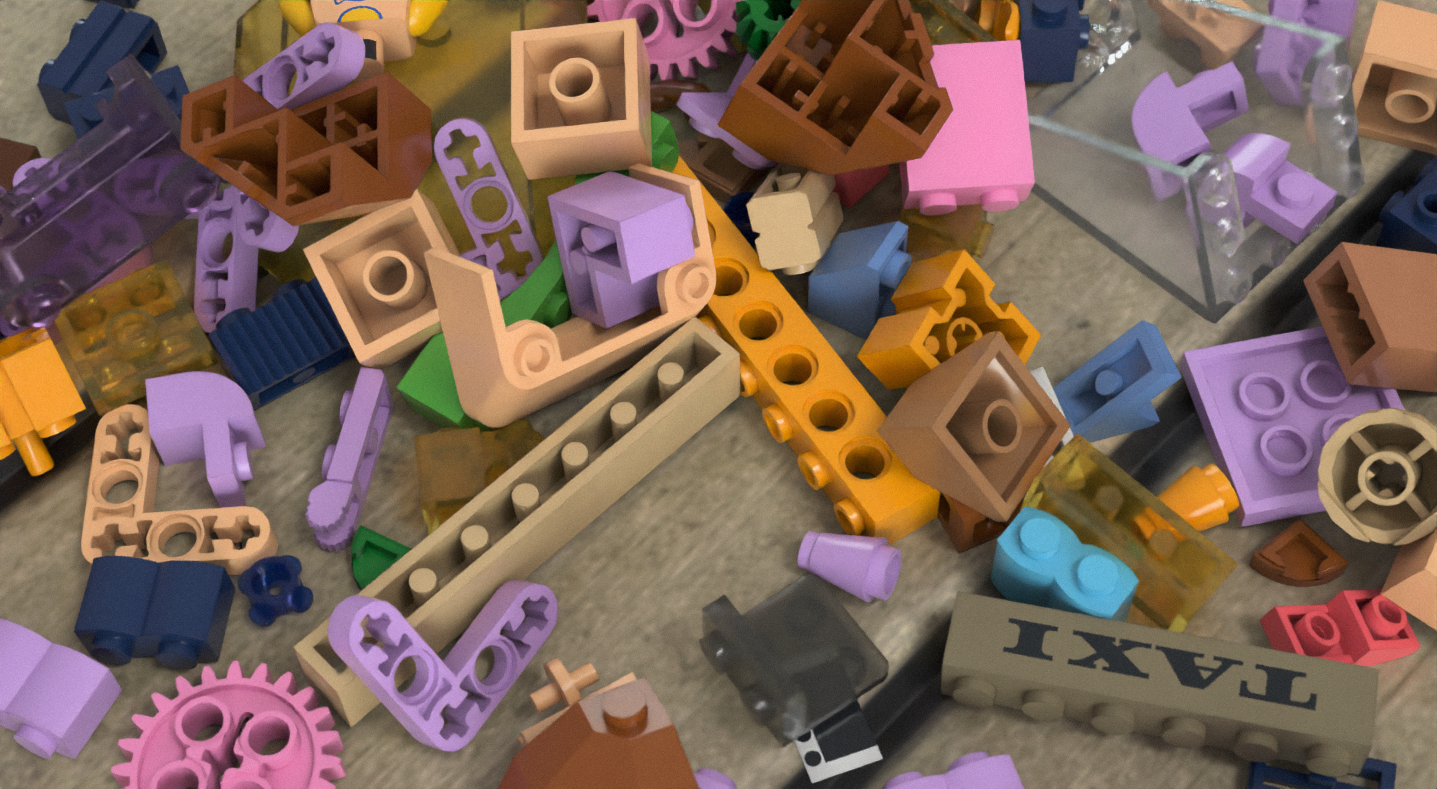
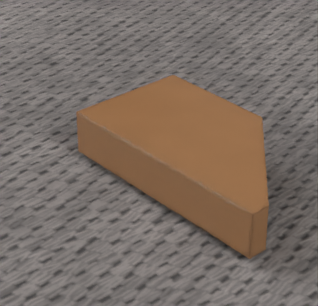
M696 134V140L678 142L679 156L710 195L733 209L768 170V167H765L764 170H756L738 161L732 154L734 148L721 138Z

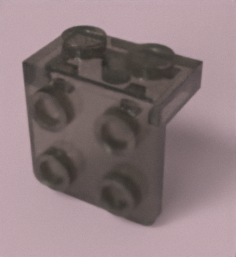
M807 574L743 615L738 612L725 594L702 608L703 638L699 640L706 659L720 675L726 673L739 690L741 702L749 716L758 726H766L782 748L884 682L888 676L889 663L817 575Z

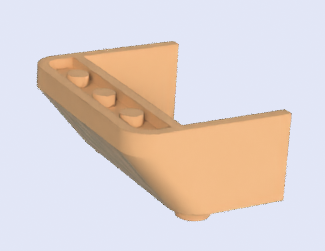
M640 163L628 167L631 178L685 195L686 204L693 217L691 234L696 256L658 273L657 293L659 306L608 329L580 317H575L551 329L534 320H521L505 327L492 269L438 248L424 252L459 401L463 411L470 418L493 428L509 425L637 364L686 322L697 316L711 299L716 286V269L699 180Z

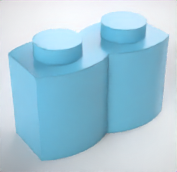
M1024 507L997 539L990 576L998 591L1009 601L1125 622L1128 618L1139 583L1132 569L1116 555L1097 546L1081 544L1073 530L1059 518L1043 510L1031 507Z

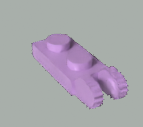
M361 367L354 390L345 391L340 406L339 419L342 429L337 445L330 444L328 446L322 466L324 482L311 489L309 494V506H306L307 513H305L309 526L314 528L313 535L317 545L321 546L323 551L328 550L329 553L331 551L338 553V550L341 549L345 550V547L350 545V540L353 539L352 533L356 532L395 405L386 375L380 369Z

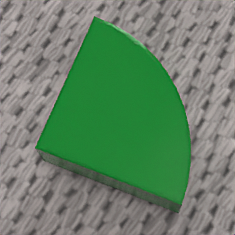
M360 525L351 545L352 570L358 589L362 591L407 554L411 548Z

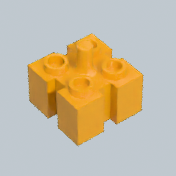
M963 249L911 263L890 299L895 304L896 315L878 319L857 357L888 390L904 387L907 390L911 383L989 332L999 331L1023 364L1026 365L1041 334L1011 301L996 304L989 295L995 283Z
M43 322L0 340V460L12 454L17 448L30 475L38 476L54 467V461L42 438L53 436L68 429L77 422L74 414L86 409Z

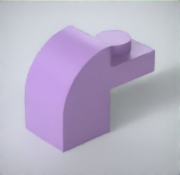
M1233 61L1215 70L1203 71L1193 77L1190 82L1178 88L1166 71L1153 79L1138 96L1132 113L1133 133L1143 168L1161 199L1194 184L1197 178L1214 162L1210 143L1205 133L1249 111L1244 80Z
M1250 133L1236 139L1197 178L1193 186L1188 210L1236 241L1259 220L1298 244L1333 208L1338 192L1286 160L1290 143L1272 135Z
M204 371L183 372L145 379L149 432L164 466L205 459L207 479L219 507L247 506L244 481L254 479V466L250 450L265 448L266 443L250 399L244 390L225 376Z

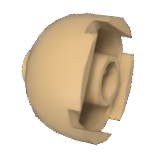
M1398 408L1367 410L1340 425L1323 446L1318 468L1319 482L1317 486L1319 499L1332 521L1353 538L1368 543L1374 541L1381 544H1410L1432 533L1437 528V426L1423 415Z

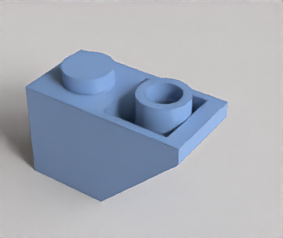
M895 221L839 233L809 276L808 313L867 340L879 318L896 315L895 304L890 299L912 262V256L906 253L909 226Z

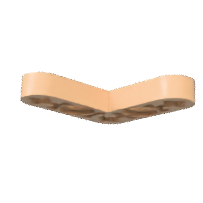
M125 404L116 406L106 412L100 419L96 429L81 537V551L91 567L94 558L105 556L103 552L113 550L115 542L121 539L124 540L127 546L118 547L115 551V556L136 557L158 563L175 560L204 562L225 567L228 575L257 572L272 561L278 548L277 535L265 514L255 507L237 506L154 512L160 455L149 432L148 411L139 405ZM138 429L140 433H134L129 438L128 453L132 460L126 459V453L118 440L127 439L129 430ZM124 480L138 482L136 493L126 502L113 504L106 501L108 491L118 482ZM244 530H253L256 537L249 538L246 548L238 550L234 543L242 541L241 537ZM191 532L197 536L195 545L188 553L178 557H169L164 554L163 550L166 542L177 533ZM216 532L219 539L212 540L210 534ZM140 549H147L149 555L145 557Z

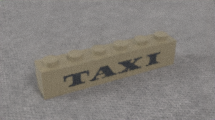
M957 591L942 663L941 694L952 696L959 703L969 707L987 708L994 704L1020 709L1027 716L1041 721H1058L1066 718L1092 723L1096 729L1108 734L1125 735L1131 732H1139L1162 737L1167 743L1180 748L1193 749L1206 745L1232 750L1240 758L1252 762H1270L1278 759L1304 764L1309 770L1320 775L1343 776L1347 773L1359 775L1372 748L1379 669Z

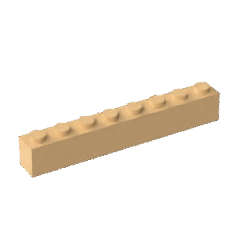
M694 316L357 595L390 603L408 621L429 647L438 654L471 625L497 589L505 582L513 579L525 580L741 395L740 353ZM329 617L297 643L293 649L308 684L352 727L381 701L334 651L328 636ZM364 617L360 623L365 632L361 641L382 648L386 643L376 641L367 631L365 625L369 618ZM412 656L403 659L396 669L394 677L396 689L416 673V664Z

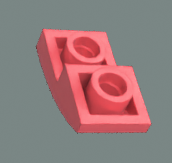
M1382 589L1342 590L1327 604L1275 606L1260 619V623L1274 650L1366 667L1411 655L1421 648L1407 620L1405 610L1381 595Z

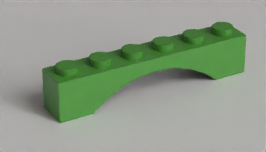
M651 111L652 167L672 173L677 164L680 149L671 121ZM629 169L613 171L630 177ZM606 172L576 175L575 185ZM556 240L546 258L528 279L500 302L505 327L521 320H534L551 329L570 320L572 312ZM442 332L432 336L396 388L414 412L473 446L483 431L488 432L493 427L486 426L470 418L463 411L458 397L444 334Z

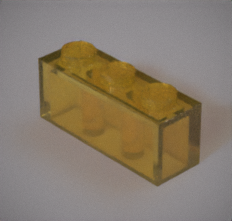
M1078 433L1035 476L1022 503L1021 510L1024 507H1031L1054 515L1073 530L1081 544H1089L1105 549L1127 564L1139 580L1132 604L1160 628L1183 633L1216 596L1238 566L1236 561Z

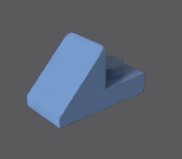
M1141 320L1053 387V390L1066 420L1071 425L1070 429L1077 445L1081 446L1152 427L1160 422L1151 400L1182 377L1157 326Z

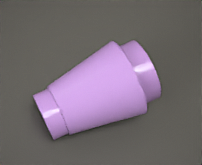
M809 531L801 543L798 554V567L800 569L809 571L811 574L865 602H871L874 597L882 600L889 599L896 587L902 565L901 550L889 546L887 538Z

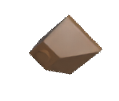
M994 331L987 333L911 383L877 432L916 479L996 522H1007L1071 425L1001 333Z

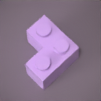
M609 171L547 196L571 312L573 315L608 329L659 306L657 293L658 273L696 256L691 234L693 217L683 194Z

